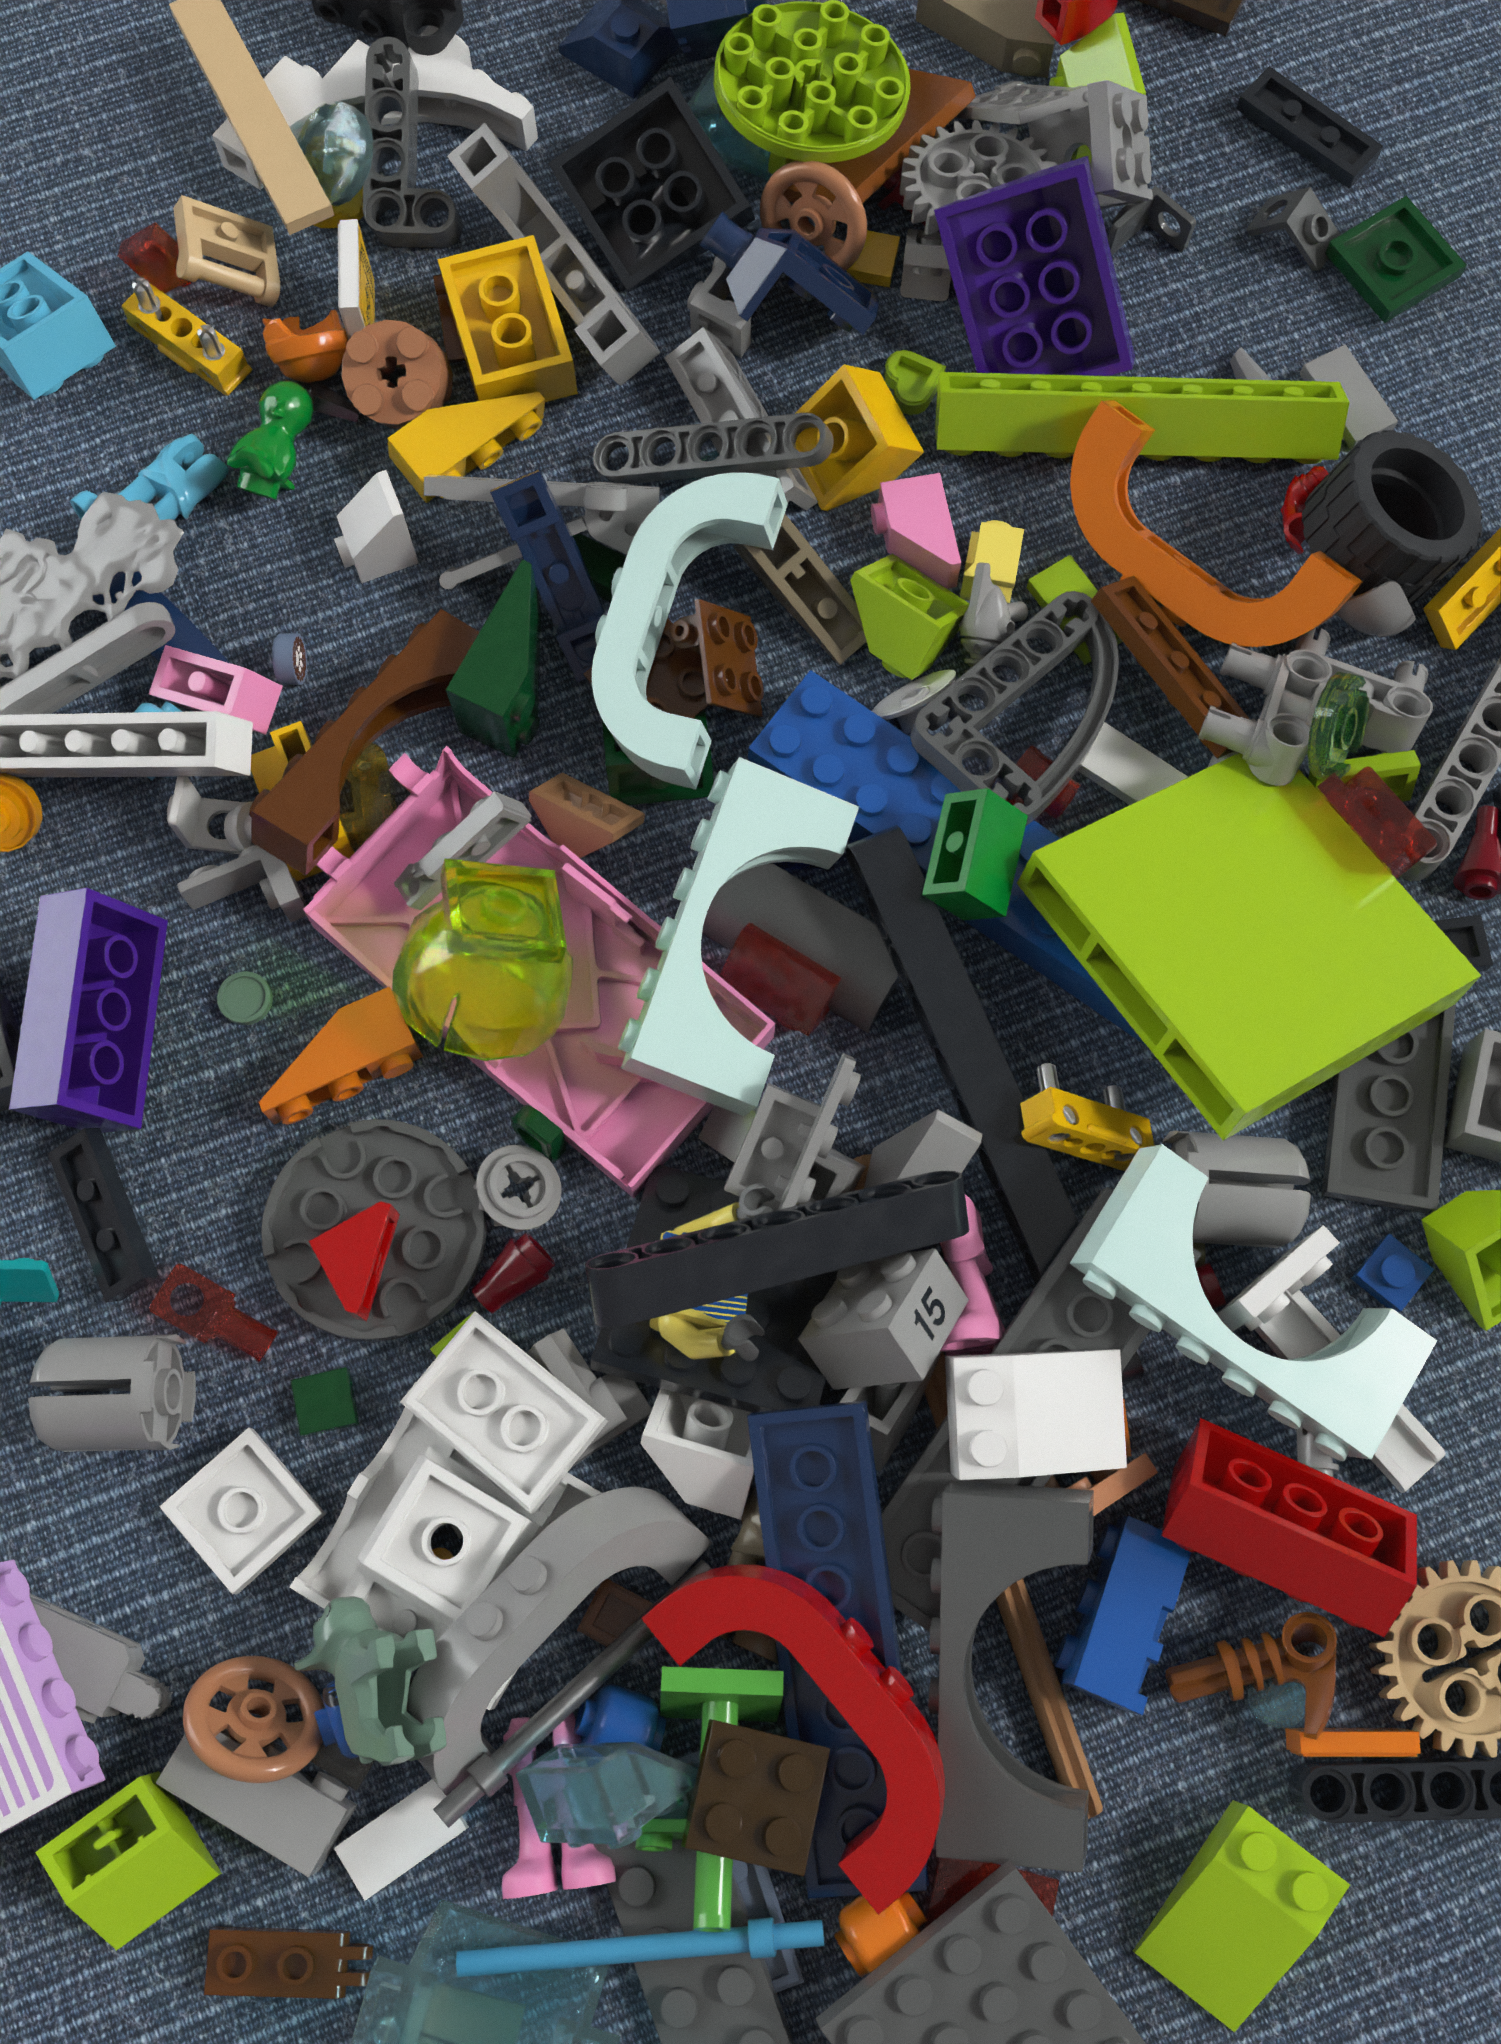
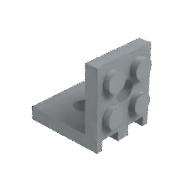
M1109 80L1087 84L1089 106L1072 112L1061 111L1029 122L1030 137L1034 138L1032 150L1046 148L1048 150L1046 161L1056 162L1057 165L1071 161L1073 152L1079 146L1087 145L1092 155L1090 166L1094 179V191L1097 193L1100 209L1153 200L1152 189L1147 187V184L1151 181L1152 170L1149 137L1144 136V131L1148 128L1146 95Z

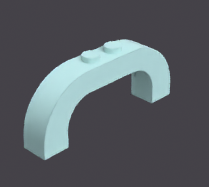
M724 473L699 479L678 489L659 503L646 517L633 538L623 568L619 567L614 574L611 587L613 598L607 615L600 617L596 628L595 639L597 646L592 665L593 695L603 722L622 751L640 769L662 781L696 789L712 741L701 720L661 711L652 706L647 701L646 696L648 676L681 576L693 559L702 552L718 545L738 543L773 550L788 505L779 478L753 473Z

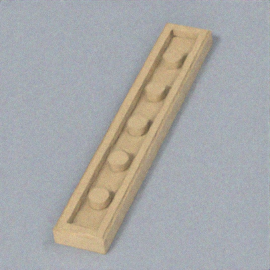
M177 0L170 3L169 6L177 25L289 235L335 216L329 199L221 0Z

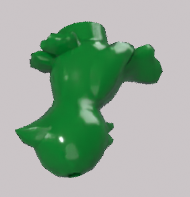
M279 381L270 385L263 392L259 401L262 424L259 428L248 432L239 439L227 458V465L234 469H240L237 488L272 500H277L279 489L285 491L295 489L293 482L288 479L296 466L294 439L311 422L313 414L312 398L308 391L292 381Z

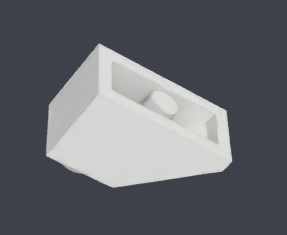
M386 470L378 472L336 516L343 536L334 538L344 567L347 568L355 565L361 583L418 564L404 514Z

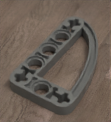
M1076 591L1065 592L1056 597L923 707L917 714L910 738L916 751L962 792L984 788L991 790L997 778L1003 780L1001 785L997 782L991 791L1004 800L1007 798L1012 800L1017 796L1023 799V804L1018 802L1013 806L1028 815L1026 826L1052 803L1085 760L1107 717L1116 689L1119 655L1113 628L1091 602L1092 598ZM1076 615L1079 617L1071 620L1064 630H1061L1060 625L1064 616L1070 618ZM1034 637L1042 638L1051 645L1053 651L1047 654L1037 653L1028 646L1026 640ZM1085 642L1092 663V686L1085 714L1066 747L1035 782L978 731ZM1000 665L1009 666L1017 672L1019 680L1015 682L1002 681L996 677L992 668ZM963 694L976 695L984 702L985 708L981 711L967 710L959 703L958 697ZM947 716L950 718L951 722L945 735L939 732L932 736L927 732L928 728L932 731L937 730L946 722ZM967 757L979 758L987 764L989 773L980 776L973 775L963 767L962 760Z

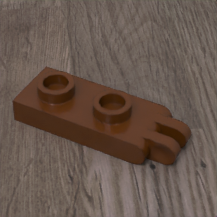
M215 1926L209 1932L204 1995L345 1998L347 1986L371 1985L372 1971L348 1969V1960L373 1959L374 1945L350 1943V1931Z

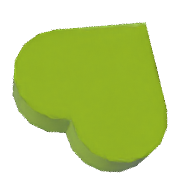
M907 350L896 351L887 358L884 371L885 382L894 390L893 397L904 414L916 415L927 409L937 392L939 372H946V366Z

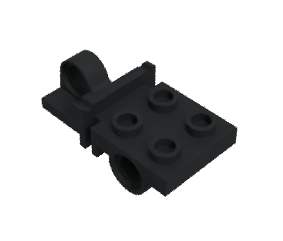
M311 0L315 15L322 17L330 23L343 24L362 31L375 39L388 36L397 38L405 44L407 49L410 47L414 52L427 56L443 51L464 21L461 0ZM427 26L438 28L432 35H420Z

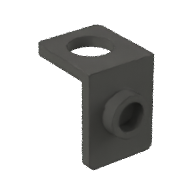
M1155 185L1152 188L1153 200L1124 205L1116 215L1108 236L1111 256L1146 224L1176 249L1183 252L1188 247L1196 225V219ZM1163 212L1171 214L1177 220L1180 226V233L1169 228L1164 221Z
M1311 187L1270 197L1247 228L1250 236L1285 228L1312 271L1320 270L1328 260L1325 252L1329 242L1340 236L1339 231ZM1286 205L1281 213L1267 220L1275 210Z

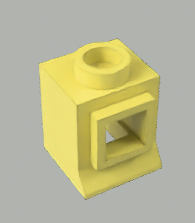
M991 520L981 522L979 532H971L960 598L970 601L976 565L982 562L990 564L992 583L1001 589L1006 602L1010 603L1012 588H1014L1024 529L1011 527L1003 521Z

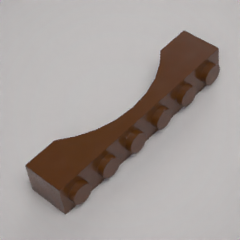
M442 609L427 624L424 622L418 624L411 633L407 646L398 655L391 654L385 659L379 669L377 678L367 688L361 686L354 692L348 702L346 711L336 721L329 720L323 725L316 737L315 744L304 755L297 754L290 760L284 770L282 779L271 791L264 789L257 795L249 811V816L251 817V842L306 876L338 840L340 793L352 766L363 751L388 729L412 716L432 709L451 706L446 689L478 636L479 631Z

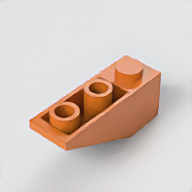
M390 986L338 1009L258 1103L262 1112L274 1125L281 1121L283 1124L301 1121L313 1113L312 1107L327 1100L333 1099V1101L337 1102L354 1097L364 1089L363 1084L382 1075L385 1079L400 1076L414 1066L413 1061L423 1057L401 1006Z

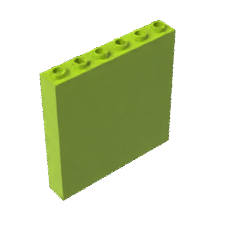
M1237 753L1034 851L1016 883L1223 1141L1455 1005L1481 977V974L1300 770H1298L1292 782L1286 785L1275 786L1259 780L1251 772L1249 764L1246 763L1247 760L1242 759V753Z

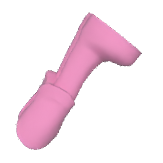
M966 1194L969 1232L956 1239L940 1242L944 1260L948 1263L952 1275L969 1299L940 1350L945 1352V1356L989 1354L996 1343L1002 1339L1005 1332L995 1301L985 1279V1276L993 1271V1265L986 1254L980 1213Z
M573 1712L553 1730L552 1744L553 1748H555L556 1759L536 1762L535 1747L508 1772L512 1776L514 1806H517L520 1846L517 1863L502 1878L503 1899L539 1895L558 1889L545 1799L555 1793L561 1831V1878L563 1890L597 1886L616 1881L615 1867L612 1859L595 1848L590 1834L584 1793L590 1791L588 1777L585 1774L581 1736L574 1734L576 1718ZM530 1717L511 1719L509 1729L503 1737L504 1743Z

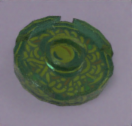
M1337 672L1329 679L1321 692L1313 714L1308 740V765L1313 777L1338 781L1351 768V764H1346L1344 761L1348 752L1357 753L1358 748L1361 747L1368 720L1369 697L1367 696V691L1359 690V687H1363L1366 684L1363 676Z

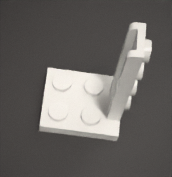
M1323 1225L1287 1250L1281 1258L1254 1279L1240 1294L1216 1314L1231 1332L1243 1325L1250 1331L1255 1330L1277 1356L1284 1360L1299 1358L1325 1348L1341 1335L1303 1295L1300 1289L1303 1286L1307 1287L1332 1266L1333 1263L1326 1255L1340 1242ZM1402 1404L1375 1452L1372 1462L1400 1493H1405L1438 1463L1446 1453L1440 1444Z

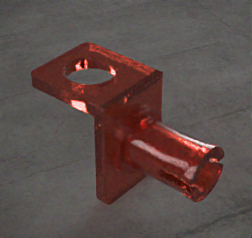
M181 1263L174 1266L149 1306L151 1313L192 1335L200 1342L206 1344L208 1339L213 1341L215 1337H218L254 1357V1360L258 1362L262 1360L278 1333L274 1328L271 1329L253 1317L235 1308L236 1301L233 1300L236 1296L235 1293L219 1286ZM183 1283L194 1284L203 1293L204 1302L201 1309L191 1316L177 1314L170 1305L172 1291Z

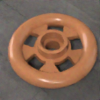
M818 161L790 162L773 173L764 187L760 200L762 228L782 229L780 221L787 218L792 230L797 231L814 246L823 245L825 254L843 269L848 270L859 258L867 235L865 209L850 181L838 170ZM792 184L802 194V197L795 201L793 205L783 195L785 190ZM819 184L836 196L833 204L826 197L815 194ZM807 216L814 221L815 227L809 222ZM837 221L847 224L845 241L833 237Z
M264 1656L235 1657L209 1668L193 1684L184 1703L183 1727L193 1752L213 1771L240 1782L269 1783L294 1775L303 1769L317 1754L323 1739L314 1712L325 1708L314 1684L302 1672L295 1671V1667L280 1660ZM248 1680H260L274 1684L273 1693L260 1689L249 1690L247 1688ZM218 1691L233 1697L228 1704L226 1712L209 1706L212 1698ZM298 1704L303 1721L286 1722L284 1705ZM250 1713L258 1714L262 1716V1718L254 1717ZM224 1729L228 1730L232 1739L241 1744L233 1752L224 1747L215 1738ZM278 1737L281 1738L288 1750L278 1755L267 1757L262 1748Z

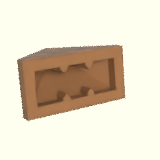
M563 772L529 792V802L551 841L557 845L566 846L579 858L615 842L644 823L645 814Z

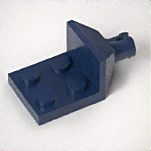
M723 211L701 241L700 246L713 253L730 269L726 281L741 318L745 321L750 319L777 279L784 272L790 277L787 284L804 299L811 301L815 297L829 308L827 315L839 327L848 332L855 328L861 334H865L876 319L880 299L878 295L797 231L759 228L754 236L730 220L729 216Z

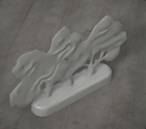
M102 492L81 518L77 531L78 538L73 552L67 555H59L55 542L52 540L37 537L29 542L26 541L22 533L5 529L0 538V658L2 654H8L13 665L5 668L0 661V679L6 677L14 680L0 688V715L52 714L172 639L175 634V625L170 613L163 605L156 602H145L132 606L127 610L125 608L136 590H143L149 594L164 592L174 584L179 569L174 560L173 550L184 533L182 529L177 527L175 520H160L153 504L145 503L141 500L128 501L122 495ZM123 571L125 573L124 592L116 593L117 602L112 603L109 592L113 576ZM139 571L142 579L133 587L131 582L133 574ZM103 594L104 604L98 605L95 603L93 595ZM86 610H98L106 613L108 622L74 643L72 642L68 630L71 621L77 615ZM60 645L61 651L28 670L29 653L34 648Z

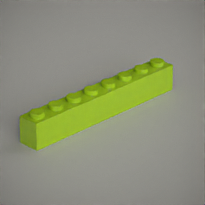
M939 372L934 429L937 450H945L952 455L965 456L972 454L974 451H995L1001 456L1016 457L1024 452H1042L1054 458H1067L1075 452L1080 435L1100 402L1115 400L1155 429L1139 455H1144L1152 460L1164 461L1171 459L1173 456H1193L1201 461L1215 462L1221 460L1222 457H1241L1253 463H1266L1271 461L1272 458L1293 459L1302 464H1317L1322 460H1338L1350 402L1340 382Z

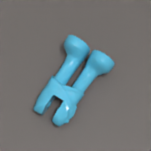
M191 433L182 438H177L172 443L166 445L156 459L145 469L141 470L138 473V477L118 495H122L128 501L141 500L145 503H149L156 496L161 499L154 505L160 520H174L179 514L187 519L195 505L219 486L228 474L229 469L216 455H203L204 445ZM86 490L78 493L70 500L72 508L80 519L93 504L97 495Z

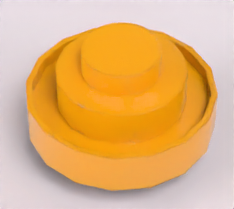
M0 773V852H10L23 847L38 833L43 819L42 805L35 791L23 779L8 773Z

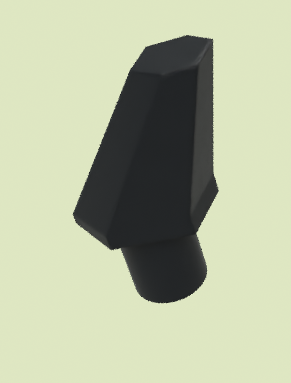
M292 381L308 391L312 398L313 411L358 422L359 410L353 406V403L319 381L308 384Z

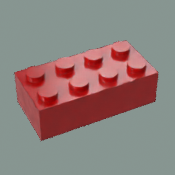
M1200 1418L1173 1468L1161 1536L1174 1541L1178 1546L1187 1551L1198 1552L1227 1565L1242 1576L1253 1577L1284 1591L1288 1596L1297 1601L1308 1602L1330 1612L1351 1626L1365 1628L1385 1637L1417 1587V1515Z

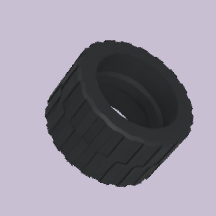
M1383 430L1381 433H1371L1363 440H1360L1308 495L1305 501V509L1302 511L1303 533L1305 541L1311 549V554L1322 551L1362 581L1352 594L1353 596L1363 594L1385 582L1395 581L1401 586L1410 604L1420 599L1476 547L1477 539L1481 537V519H1483L1481 506L1478 505L1477 501L1478 496L1474 487L1469 483L1464 471L1452 461L1453 459L1447 453L1439 450L1433 443L1426 439L1422 440L1415 437L1414 434Z

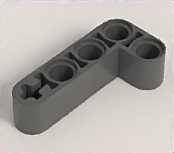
M389 36L379 38L369 47L366 56L363 173L364 218L377 239L386 246L409 248L450 247L458 241L463 230L462 218L454 202L442 190L416 188L419 84L417 68L403 42ZM392 67H393V77H392V81H393V83H394L396 89L392 88L391 83H390V81H389V79H388V77H387V75H386V73L392 71ZM388 112H402L398 123L392 126L381 125L383 117ZM391 160L401 162L399 170L394 175H380V170L386 162ZM390 209L400 211L399 218L394 224L390 226L379 225V219L385 211ZM442 210L449 213L447 221L442 226L433 228L426 225L429 216L435 211Z

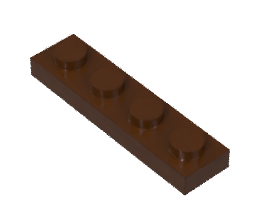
M1135 576L1125 578L1099 589L1091 600L1093 605L1133 653L1139 665L1149 673L1165 693L1168 701L1177 708L1198 736L1210 706L1250 720ZM1200 739L1217 759L1234 752L1225 746Z

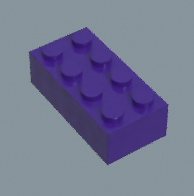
M89 888L40 896L9 1110L80 1130L84 1128H100L102 1133L141 1129L168 920Z

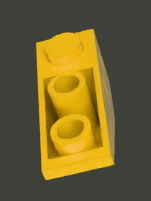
M540 392L427 409L387 438L389 458L427 503L436 496H424L425 476H465L477 466L481 470L491 466L503 454V447L516 438L519 441L528 439L541 427L545 398Z

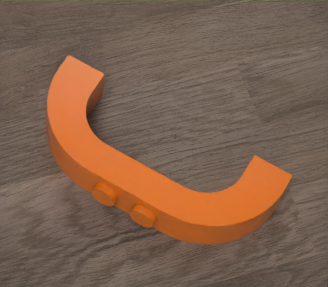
M1115 400L1100 402L1084 427L1073 455L1070 488L1074 512L1078 524L1092 548L1110 566L1122 574L1119 580L1135 576L1147 593L1163 604L1160 609L1170 621L1182 627L1188 623L1204 635L1227 644L1234 642L1238 646L1243 647L1271 646L1295 639L1330 619L1342 608L1362 583L1359 578L1325 553L1318 551L1309 556L1291 582L1275 596L1250 598L1239 595L1224 586L1138 520L1129 501L1128 479L1135 459L1155 429Z

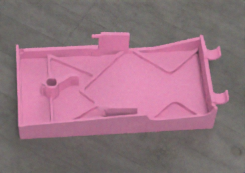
M447 746L442 750L435 771L433 770L430 774L416 766L409 756L404 753L390 767L389 772L411 794L349 859L340 854L333 846L316 865L330 879L313 896V900L303 911L314 929L384 988L390 986L398 1000L521 1104L532 1106L561 1128L566 1142L631 1197L635 1198L647 1184L649 1175L658 1165H663L714 1107V1104L621 1069L626 1052L618 1049L619 1042L630 1018L638 1020L645 1001L638 999L637 993L647 968L657 969L663 952L655 948L661 926L566 846L553 843L529 823L458 888L448 885L422 910L409 907L398 888L395 887L394 882L410 863L415 864L432 849V845L437 838L452 831L470 814V810L476 802L490 796L493 792L467 771ZM702 962L706 983L719 1010L742 1036L764 1050L774 1038L776 1023Z

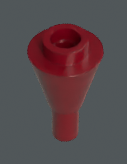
M1482 806L1477 809L1475 835L1471 838L1453 880L1454 886L1460 892L1474 900H1489L1501 894V846L1497 837L1499 810L1493 806Z

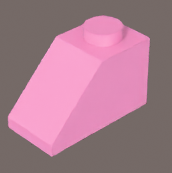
M940 473L881 482L878 503L871 504V518L875 534L884 535L887 552L889 554L893 553L943 587H957L961 559Z
M165 645L149 695L195 712L218 711L253 722L252 731L266 735L283 686L247 668Z

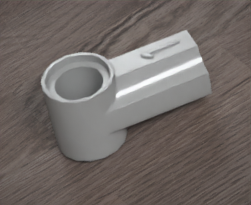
M564 1328L547 1335L526 1352L608 1420L591 1444L628 1420L602 1378L599 1377L597 1379Z

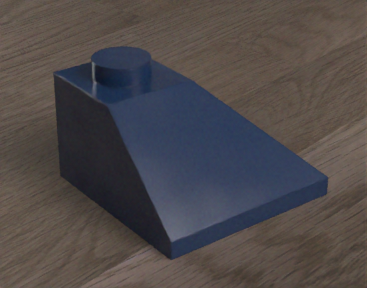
M599 0L558 46L559 53L634 99L678 49L679 43L670 29L669 16L642 0Z

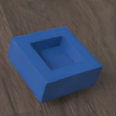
M1387 1234L1380 1240L1350 1279L1386 1308H1392L1399 1313L1434 1269L1391 1234Z

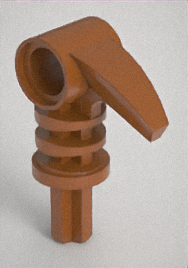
M1301 1612L1293 1615L1286 1621L1282 1629L1281 1638L1273 1639L1268 1632L1260 1633L1261 1643L1253 1645L1248 1637L1241 1638V1648L1233 1650L1225 1640L1214 1642L1216 1655L1173 1666L1165 1671L1170 1695L1178 1703L1226 1690L1233 1702L1244 1699L1243 1686L1251 1684L1257 1692L1263 1691V1680L1271 1679L1276 1686L1289 1682L1299 1683L1306 1692L1304 1737L1317 1740L1326 1727L1334 1704L1337 1636L1334 1627L1325 1617L1313 1612ZM1310 1641L1320 1645L1324 1651L1317 1656L1308 1657L1298 1653L1294 1647L1301 1642Z

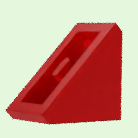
M380 1201L309 1241L345 1311L355 1319L367 1322L400 1216L390 1203Z

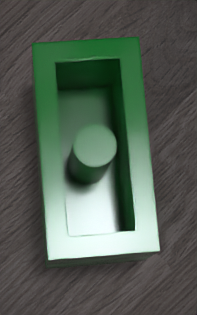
M988 788L945 794L922 895L962 920L1006 917L1028 815Z

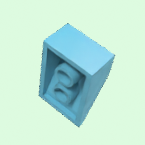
M27 251L0 268V367L32 399L35 400L40 396L56 392L63 385L64 380L81 369H88L101 362L105 353L116 347L88 296Z

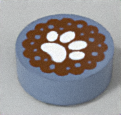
M279 633L274 639L272 647L273 670L277 681L281 685H302L305 682L307 654L304 640L299 633Z

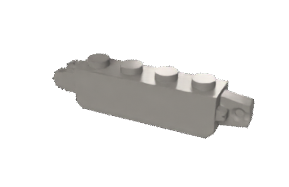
M30 1593L29 1596L40 1623L48 1631L52 1639V1652L64 1681L70 1685L76 1698L75 1707L81 1720L95 1723L98 1716L101 1718L116 1716L120 1712L127 1715L134 1714V1718L140 1717L143 1720L146 1717L155 1718L156 1715L160 1717L169 1707H172L171 1695L173 1692H170V1686H165V1682L159 1683L158 1679L140 1671L145 1661L140 1643Z

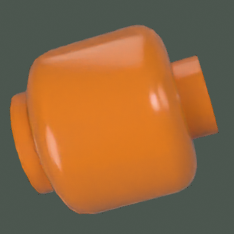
M904 1892L879 1915L864 1896L859 1895L840 1910L838 1920L841 1929L834 1936L853 1968L863 1978L919 1934V1927L928 1920L910 1892Z

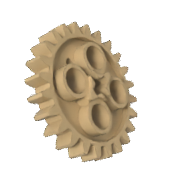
M1453 1560L1440 1561L1439 1577L1430 1566L1420 1567L1417 1569L1421 1586L1417 1584L1414 1592L1386 1634L1385 1641L1369 1643L1370 1649L1385 1654V1662L1372 1667L1371 1673L1389 1676L1391 1682L1379 1692V1696L1384 1699L1399 1698L1401 1703L1396 1708L1392 1717L1398 1721H1406L1415 1717L1416 1720L1412 1730L1419 1732L1420 1739H1425L1434 1731V1749L1447 1752L1454 1741L1458 1756L1472 1758L1477 1744L1482 1756L1497 1757V1740L1501 1744V1683L1498 1677V1667L1501 1663V1648L1472 1657L1469 1660L1470 1668L1451 1667L1437 1674L1429 1682H1425L1422 1679V1674L1424 1671L1435 1666L1445 1665L1463 1658L1467 1654L1465 1647L1484 1648L1501 1639V1567L1488 1566L1481 1576L1477 1560L1464 1561L1460 1573ZM1477 1602L1484 1605L1489 1614V1625L1481 1634L1474 1629L1470 1621V1610ZM1426 1625L1435 1631L1438 1638V1648L1430 1658L1421 1652L1417 1642L1420 1630ZM1454 1681L1461 1685L1466 1696L1465 1705L1457 1714L1451 1712L1445 1700L1446 1690Z

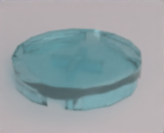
M336 102L333 105L325 103L317 107L305 121L297 142L331 205L338 207L351 201L362 188L371 167L374 151L373 137L366 116L357 108L343 102Z

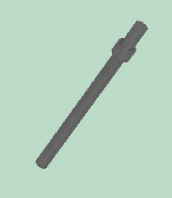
M700 1560L491 1756L484 1753L466 1769L470 1775L433 1808L443 1823L449 1828L485 1794L489 1798L492 1797L509 1780L505 1775L655 1636L641 1618L680 1584L697 1574L710 1570L711 1567L705 1561Z

